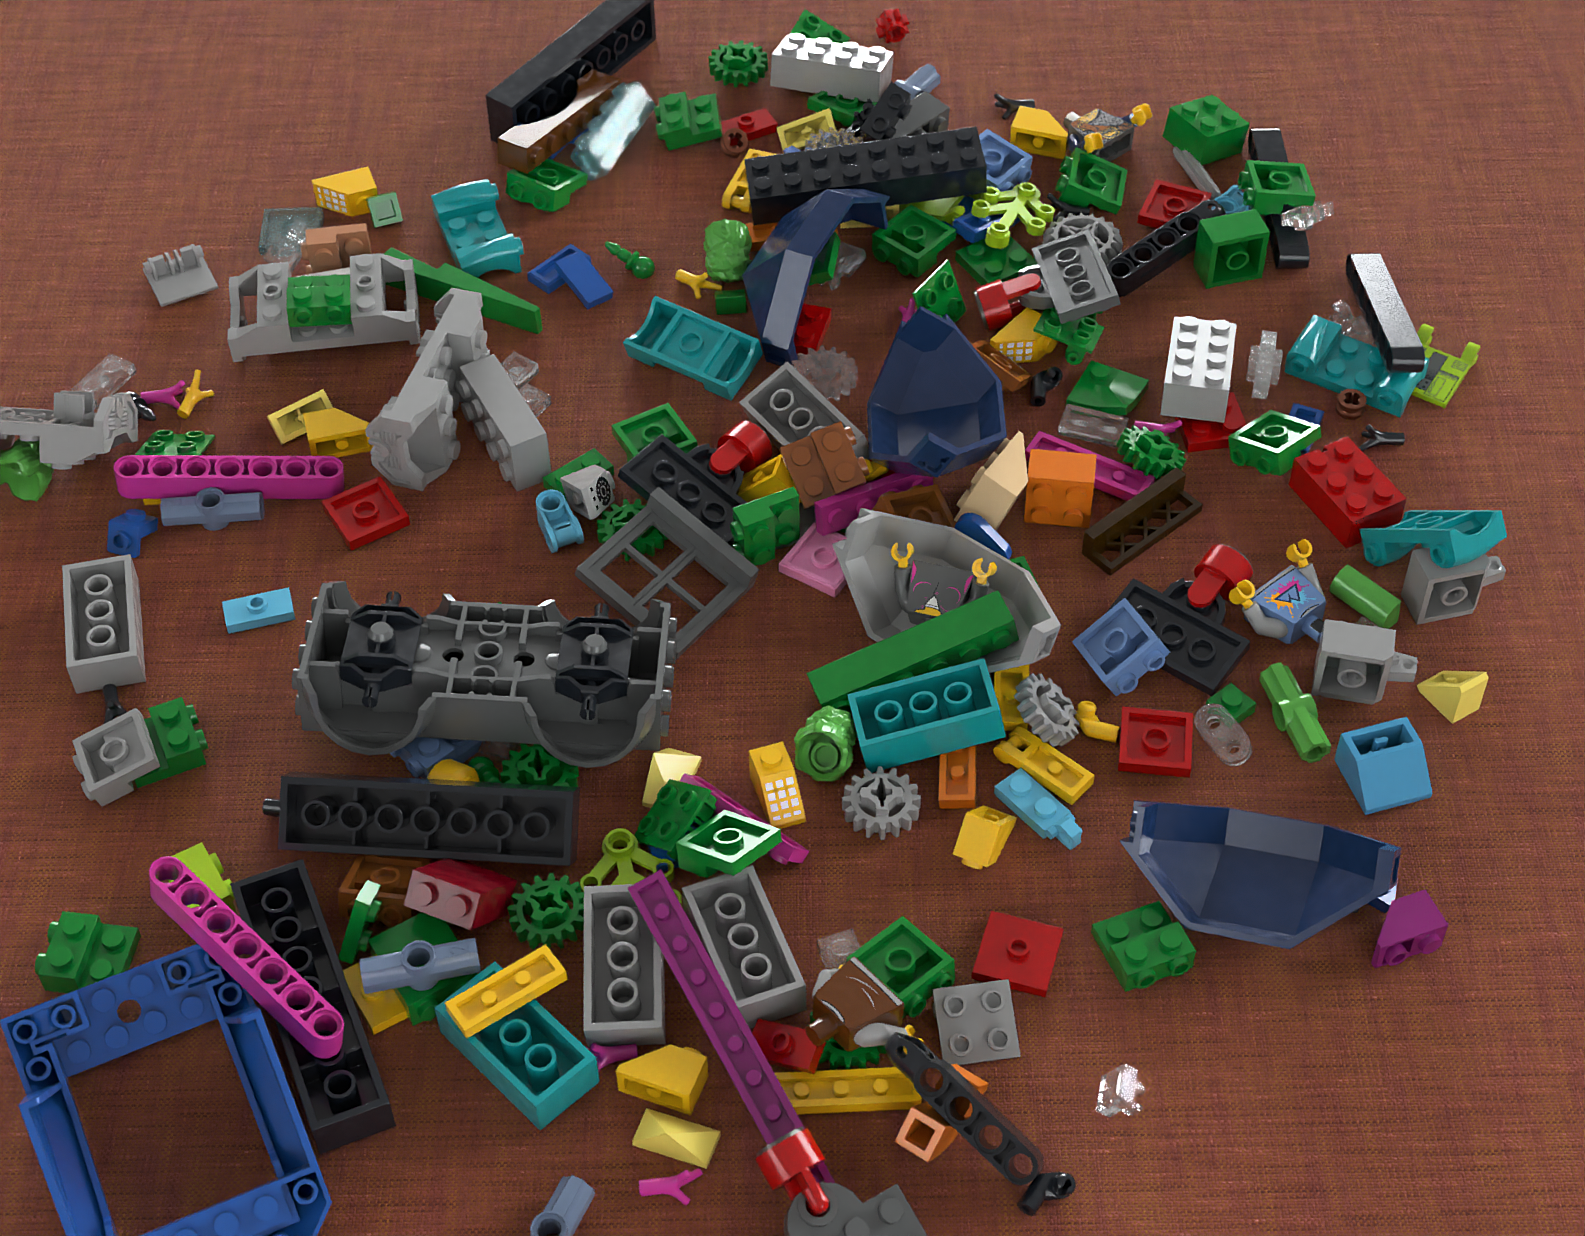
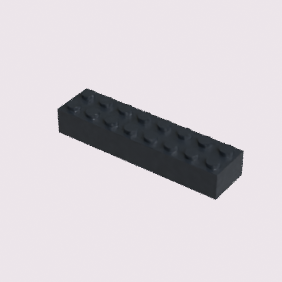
M605 0L536 56L527 61L522 67L509 75L494 89L490 90L485 96L491 140L498 143V137L513 126H518V122L525 125L557 115L572 104L576 98L577 80L590 70L612 76L656 40L654 0Z
M977 126L744 159L754 225L779 222L783 216L826 189H866L890 196L885 207L987 193L986 163Z
M290 772L281 776L278 849L570 866L577 860L580 787Z
M303 859L230 883L242 920L331 1004L343 1018L344 1029L341 1050L333 1057L325 1059L312 1055L275 1019L319 1154L395 1127L396 1123L388 1096ZM268 979L264 982L267 984H276L279 981L275 979ZM298 1004L293 1005L290 1008L294 1010H303L306 1007ZM327 1030L317 1032L320 1036H330L333 1034Z

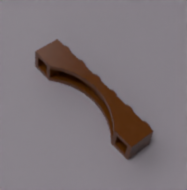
M590 70L577 80V96L573 103L565 110L542 121L513 126L498 137V164L528 174L594 124L596 119L599 120L620 104L622 98L620 79Z

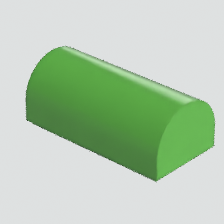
M1348 564L1335 576L1329 589L1331 594L1378 627L1389 629L1398 622L1401 600Z

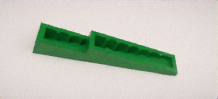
M392 247L384 253L401 260H413L419 296L438 301L451 288L478 292L482 294L483 306L481 314L483 317L535 334H539L543 330L540 307L447 263L436 269ZM405 281L386 282L388 286L406 291Z

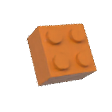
M1030 449L1024 522L1089 528L1097 454Z

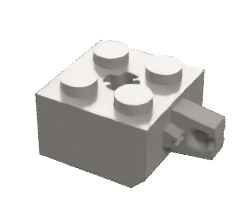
M1430 547L1412 550L1401 597L1416 625L1472 614L1477 606L1482 587L1503 580L1506 569L1498 556L1487 557L1486 553L1469 563L1447 569L1441 568L1433 562L1430 555Z
M1325 619L1314 663L1311 695L1373 705L1382 700L1387 681L1414 682L1418 663L1417 657L1394 651L1396 630Z

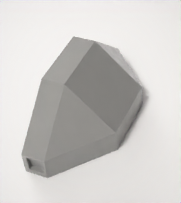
M861 508L857 519L853 520L846 530L845 536L847 539L832 544L867 636L876 642L916 626L910 622L908 613L904 612L900 607L895 592L894 566L898 564V561L894 560L891 556V548L895 543H898L897 551L901 556H907V544L911 543L914 553L908 559V564L912 565L913 560L972 572L974 561L983 558L981 570L987 573L989 564L995 562L997 571L994 575L987 578L989 582L987 594L999 591L1015 620L1019 640L1011 643L1004 649H997L978 658H985L989 673L1032 664L1050 655L1061 624L1031 573L955 528Z

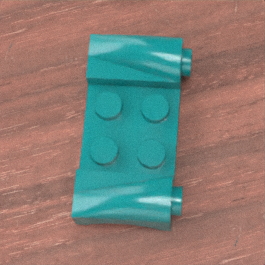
M488 179L477 180L431 195L435 218L456 268L475 277L496 269H505L514 273L522 272L520 255L524 254L523 245L520 237L515 238L512 233L507 234L496 209L495 201L500 198L495 183L490 184Z
M657 296L651 302L649 313L643 325L634 335L626 338L623 342L629 357L652 367L658 363L702 382L705 390L730 401L740 390L763 355L759 339Z
M1313 315L1287 354L1284 372L1336 393L1346 389L1359 390L1366 396L1367 405L1401 417L1416 385L1426 376L1429 358L1425 357L1424 369L1420 373L1389 374L1377 347L1341 334L1342 325Z
M1409 510L1405 512L1401 522L1387 528L1359 529L1364 547V556L1369 563L1375 566H1383L1395 562L1409 553L1418 543H1421L1422 548L1430 547V555L1436 565L1446 569L1479 558L1507 537L1502 510Z

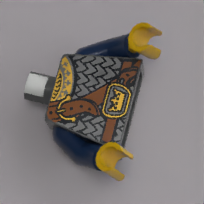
M1141 104L1136 106L1132 110L1133 113L1123 118L1113 116L1100 109H1094L1082 117L1074 112L1069 113L1064 119L1063 126L1068 129L1067 147L1070 155L1075 147L1111 162L1132 149L1135 127L1142 126L1147 119L1152 118L1149 105Z

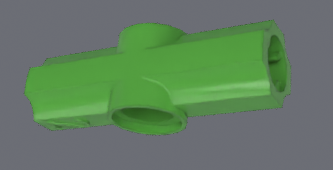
M1281 662L1271 664L1265 671L1260 673L1259 681L1272 703V715L1277 728L1281 732L1286 731L1301 760H1306L1308 763L1320 761L1322 757L1330 753L1331 744L1318 722V711L1313 697L1309 693L1303 694L1288 666L1282 665Z

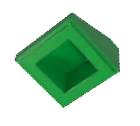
M744 289L714 291L716 315L747 313Z

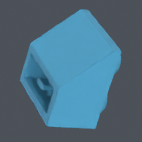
M1407 717L1341 733L1334 760L1365 815L1431 798L1432 788L1423 743Z

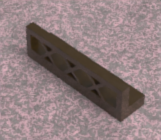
M1176 467L1085 530L1082 554L1111 576L1200 513L1203 504L1184 491L1186 474ZM1179 500L1188 508L1184 511L1170 510V505ZM1150 519H1166V524L1162 527L1147 526V521ZM1127 535H1143V540L1139 543L1124 542V538ZM1105 551H1120V556L1112 562L1101 554Z

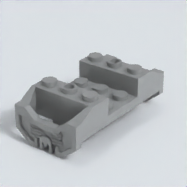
M382 253L350 256L352 324L289 327L286 299L288 277L292 276L288 262L257 265L239 276L229 277L231 319L227 340L233 362H241L246 359V356L405 340H409L410 345L421 342L418 292L412 259L401 260ZM405 281V311H387L386 282ZM257 295V323L248 325L243 296Z
M451 288L437 301L434 306V316L437 317L436 323L438 325L435 331L426 329L423 334L420 346L416 352V356L420 358L398 397L391 396L388 404H384L379 415L368 424L365 430L366 437H370L368 444L374 445L370 451L372 465L395 486L424 491L426 485L447 472L453 459L456 460L459 456L461 445L460 441H457V421L453 418L452 411L457 410L459 402L465 403L457 381L461 380L459 366L490 356V350L486 347L488 335L487 331L484 330L481 314L483 306L481 293Z
M88 391L55 392L54 410L0 406V450L14 445L15 435H20L21 441H39L40 463H51L53 469H71L72 465L84 464V460H94L96 455L105 454L110 449L124 442L133 443L138 441V409L130 393L120 392L115 393L111 397H103L97 413H94V392Z

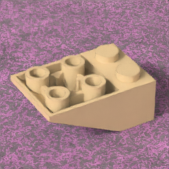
M1018 431L1011 441L1005 438L996 452H993L985 465L981 466L971 480V487L964 492L956 504L960 508L954 519L956 522L965 513H975L983 517L995 530L998 529L1028 483L1022 432Z

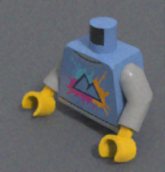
M1302 539L1298 542L1301 554L1298 552L1295 544L1290 545L1286 551L1287 558L1292 562L1298 563L1297 568L1293 565L1289 566L1256 591L1254 585L1249 580H1242L1229 593V599L1233 604H1242L1243 619L1251 624L1257 634L1277 638L1286 644H1293L1305 634L1319 643L1324 625L1322 619L1326 598L1313 564L1307 561V557L1312 553V545L1308 540Z

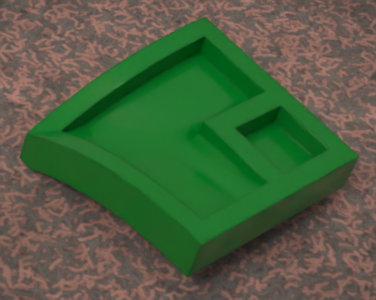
M1091 360L1066 399V409L1096 416L1127 415L1146 393L1149 380Z

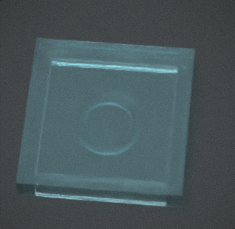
M323 207L264 209L258 246L260 255L302 254L301 242H306V229L323 228Z

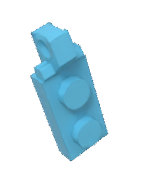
M1019 768L995 786V796L1043 839L1046 837L1050 839L1056 837L1069 850H1072L1081 843V833L1083 830L1075 823L1076 818L1071 811L1022 768Z

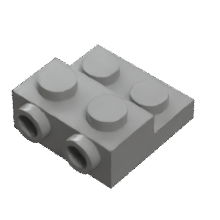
M137 708L72 740L76 751L73 761L85 781L81 782V787L90 801L96 800L102 807L134 791L131 781L160 767L143 715Z

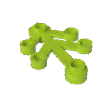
M1022 182L1015 185L1009 191H999L995 187L987 186V193H982L981 199L973 201L971 214L978 218L1004 214L999 222H993L987 228L985 243L988 246L1001 249L1008 246L1010 238L1009 229L1017 217L1026 226V231L1029 234L1041 236L1044 234L1046 222L1053 220L1054 207L1042 204L1039 201L1041 192L1034 184ZM1011 200H1013V202H1009V203L996 204L997 202H1000V201H1011ZM1026 208H1031L1036 213V217H1033Z
M617 828L610 831L602 842L604 856L590 874H586L581 878L580 886L582 892H584V887L589 884L602 886L603 879L616 864L619 875L611 885L635 884L645 879L646 877L633 871L632 862L651 870L653 874L657 872L658 864L667 863L669 872L664 875L668 883H670L675 877L674 864L668 859H659L638 848V840L630 831ZM672 889L682 906L681 893L676 889Z

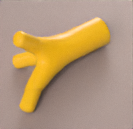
M679 269L675 274L676 280L692 287L696 299L701 298L700 288L721 291L723 288L722 285L705 280L708 278V273L706 272L702 275H694Z
M195 370L190 388L185 389L186 396L177 410V414L181 418L187 419L194 406L200 400L214 396L213 390L200 391L201 370Z

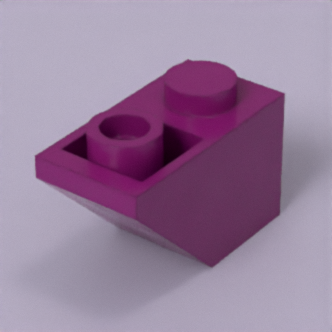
M1425 889L1392 900L1371 961L1374 968L1387 964L1390 966L1400 964L1407 957L1421 952L1423 954L1432 953L1442 945L1448 923Z

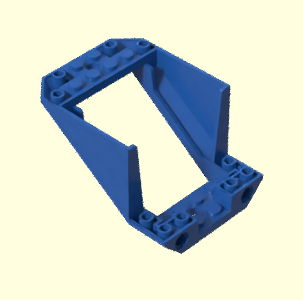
M198 944L0 1019V1025L26 1092V1096L19 1103L18 1107L66 1236H118L67 1077L217 1018L277 1179L139 1236L318 1235L332 1201L261 1010L255 1005L253 997ZM125 1000H134L141 1007V1015L134 1022H124L118 1016V1007Z

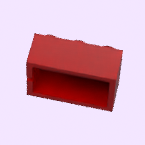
M1348 436L1325 445L1323 452L1318 448L1294 458L1289 486L1346 549L1362 542L1359 529L1387 528L1401 522L1407 498Z

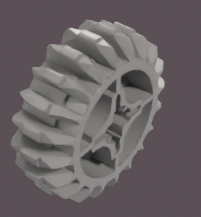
M1082 212L1077 216L1069 213L1067 218L1059 216L1057 222H1050V226L1045 230L1042 241L1043 245L1090 229L1106 268L1111 259L1122 253L1123 248L1119 229L1114 228L1113 222H1105L1104 216L1096 218L1093 213L1086 216Z

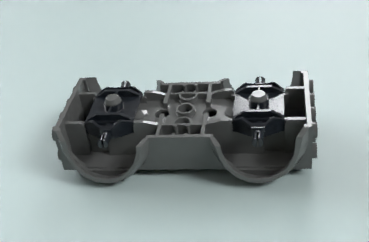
M346 581L322 583L318 597H313L312 620H307L305 625L306 644H300L298 661L300 667L294 668L292 674L293 690H298L295 700L296 716H301L303 731L324 732L337 745L351 752L365 755L388 754L407 746L417 737L541 744L551 755L569 765L590 768L606 766L616 762L633 750L660 751L661 737H668L669 715H664V712H671L672 691L666 689V687L673 688L674 667L669 664L676 663L677 647L675 641H670V638H676L677 618L671 617V603H666L659 599H651L648 615L638 625L630 627L622 619H609V607L604 603L602 613L601 603L595 605L594 616H591V618L575 617L570 621L561 614L555 600L550 599L538 606L456 601L450 594L443 593L439 607L429 615L421 617L411 607H400L401 595L395 591L393 597V593L390 591L386 595L385 604H365L361 607L352 599Z

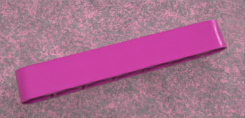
M128 455L119 458L113 466L118 493L130 499L196 496L199 491L209 487L218 488L224 494L262 492L264 499H328L344 492L345 489L343 463L340 459L332 456Z
M171 856L156 859L149 869L150 895L153 901L312 1055L323 1059L336 1055L341 1050L343 1043L344 1022L340 1013L186 865ZM167 879L174 880V881L171 882V883H163V882H161V881L167 880ZM189 904L200 905L196 908L186 907ZM215 929H224V930H226V931L223 932V933H215V932H212V931L215 930ZM241 954L252 955V957L245 959L238 956ZM268 979H275L279 982L276 984H267L264 981ZM299 1004L305 1006L306 1008H304L303 1010H294L290 1007ZM327 1030L333 1034L330 1036H320L317 1032Z

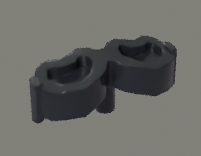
M867 99L860 113L858 111L854 113L857 120L844 131L850 140L860 138V128L875 107L871 99Z

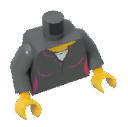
M895 543L891 548V556L894 560L898 561V564L894 566L895 592L901 609L908 613L910 622L915 625L987 595L989 588L987 578L994 575L997 571L995 562H991L988 572L984 573L981 570L983 558L974 561L972 572L913 560L912 565L908 564V559L914 553L911 543L907 544V556L899 555L897 551L898 543Z

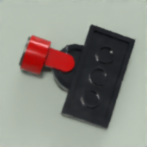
M749 421L738 422L718 440V449L710 448L708 443L697 446L688 453H685L661 434L621 467L618 477L647 501L650 494L660 487L731 545L734 542L730 530V523L733 522V508L747 503L737 495L742 485L743 475L771 458L772 445L765 431Z
M1223 544L1213 545L1194 569L1195 581H1185L1184 578L1171 583L1163 593H1160L1133 578L1107 610L1108 612L1122 599L1126 598L1171 652L1165 657V663L1160 669L1211 697L1216 694L1250 649V640L1223 625L1226 613L1225 600L1230 601L1229 593L1237 587V583L1245 579L1250 581L1253 576V570L1250 562L1241 552Z

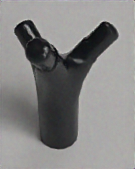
M998 93L994 94V98L999 101L995 102V107L1007 109L1002 115L1003 120H1006L1012 113L1017 112L1020 106L1035 109L1034 99L1013 100L1002 97Z
M1051 193L1047 195V198L1052 202L1051 206L1060 211V213L1053 217V222H1057L1059 216L1067 217L1069 213L1077 216L1082 212L1083 215L1089 216L1090 208L1065 203L1055 198Z
M1368 424L1366 426L1367 431H1362L1361 436L1369 440L1360 445L1359 449L1364 452L1366 449L1379 445L1403 446L1405 435L1404 433L1378 431Z
M114 684L105 685L103 687L105 701L103 724L127 713L119 701L116 686Z

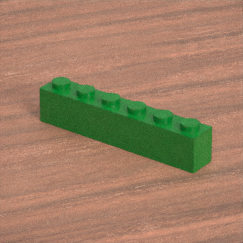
M997 590L806 674L821 709L829 705L835 709H842L852 713L847 694L977 660L979 657L997 649L1008 647L1011 643L1018 641L1019 636L1015 620Z

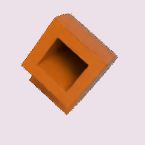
M958 1064L952 1065L982 1095L985 1093L989 1085L988 1082ZM941 1075V1077H940V1079H939V1081H938V1083H937L935 1089H940L941 1086L943 1085V1076H942V1075ZM962 1096L956 1099L955 1108L958 1114L962 1117H970L973 1111L970 1100ZM924 1102L911 1107L894 1142L926 1162H930L950 1145L959 1132L928 1102Z

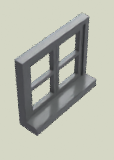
M658 487L650 494L647 506L576 568L575 576L635 626L648 615L649 611L644 606L663 588H669L698 614L676 633V638H670V641H675L677 644V660L754 586L760 569ZM652 525L684 551L663 571L631 546ZM623 551L655 577L634 598L602 572ZM694 560L726 586L706 606L702 605L673 581Z

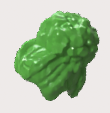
M726 218L711 223L705 228V240L703 243L704 251H706L707 255L705 257V266L708 275L713 281L730 283L743 280L742 275L751 263L748 255L752 248V239L748 227L740 221L728 220Z
M19 438L14 442L11 449L0 450V485L7 483L12 495L21 500L37 502L47 489L54 469L51 463H40L39 441H21Z
M828 705L807 718L805 727L799 729L796 737H794L796 748L795 767L799 771L807 773L815 781H836L845 774V771L849 769L853 762L852 750L857 738L851 713Z

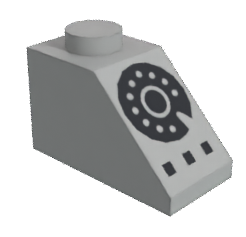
M596 464L560 478L569 507L589 520L596 518L615 500L612 489H615V483L611 473Z

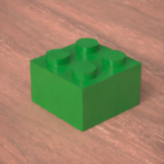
M1208 95L1170 107L1162 137L1181 151L1187 150L1201 165H1205L1241 153L1250 124L1240 117L1237 112L1221 102L1218 97Z
M1257 209L1199 220L1193 267L1206 289L1262 278L1270 231Z

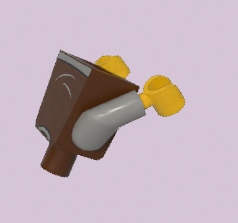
M855 956L850 958L844 965H840L839 969H824L819 973L812 992V1015L815 1021L805 1028L808 1038L815 1046L819 1047L833 1037L846 1051H854L860 1047L886 1045L888 1039L895 1032L913 1037L915 1029L912 1025H906L905 1028L901 1027L904 1002Z

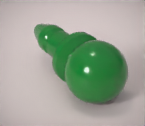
M605 242L604 245L608 251L626 263L625 269L632 270L635 277L646 279L654 274L655 265L649 257L640 256L637 251L631 254V252L621 248L617 243Z
M477 756L468 763V766L473 767L478 773L480 782L502 783L499 780L498 769L488 757Z

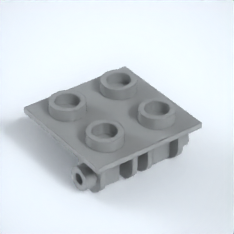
M190 244V246L180 248L181 257L176 249L173 250L175 259L172 260L169 253L165 252L166 262L163 255L147 258V262L142 263L143 272L161 307L219 288L203 258L204 253L201 245L195 246Z
M1009 979L932 989L934 998L932 1010L934 1018H937L943 1060L951 1065H964L1021 1057Z

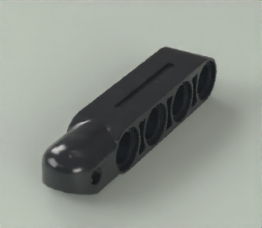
M1204 200L1190 211L1180 213L1108 262L1107 270L1119 297L1129 295L1194 251L1199 220L1226 215L1225 208L1215 200ZM1212 205L1215 207V209L1210 210L1207 207Z
M895 1032L888 1039L885 1051L892 1064L914 1084L916 1091L1008 1181L1017 1185H1025L1041 1173L1044 1159L1040 1150L950 1063L939 1059L918 1038ZM929 1068H935L942 1074L943 1085L940 1089H934L927 1083L926 1073ZM959 1096L966 1097L972 1103L973 1111L970 1117H962L956 1111L955 1101ZM987 1125H994L1002 1132L1003 1138L1000 1145H991L985 1139L984 1131ZM1016 1154H1024L1030 1158L1033 1165L1030 1174H1021L1016 1170L1014 1166Z

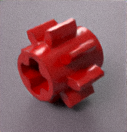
M898 8L895 10H884L880 17L875 19L878 25L875 29L879 38L884 37L887 44L889 42H900L905 34H909L906 26L909 24V20L906 14H900Z

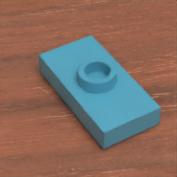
M289 587L222 601L228 634L295 620Z

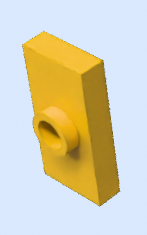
M359 963L343 970L352 998L373 1035L408 1018L404 1006L393 989L365 994Z

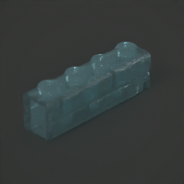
M634 81L627 85L624 82L615 87L612 91L613 98L606 101L599 108L601 114L587 124L589 130L574 141L576 147L572 151L570 158L577 167H581L580 171L588 174L587 180L592 181L607 175L654 110L656 104L649 95L645 94L646 91L639 82Z

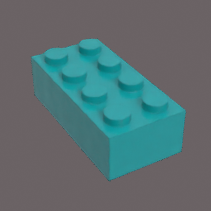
M985 658L847 694L865 765L871 773L877 772L878 766H882L884 770L1006 737L1000 707Z
M494 961L435 1007L439 1029L539 1130H542L600 1082L597 1058L535 999L466 1039L446 1011L445 1002L502 970L503 968Z

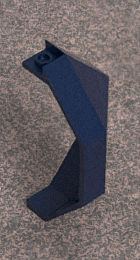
M826 189L781 218L742 275L766 362L778 366L789 362L793 367L796 366L798 357L794 335L815 259L839 224L854 220L886 230L888 220L885 204L890 196L866 189Z
M920 306L907 323L901 321L868 399L869 459L895 473L939 477L987 459L1007 437L1002 384L947 313L940 317Z
M1134 800L1129 837L1119 840L1185 929L1285 949L1293 948L1395 887L1401 855V847L1331 825L1229 807Z

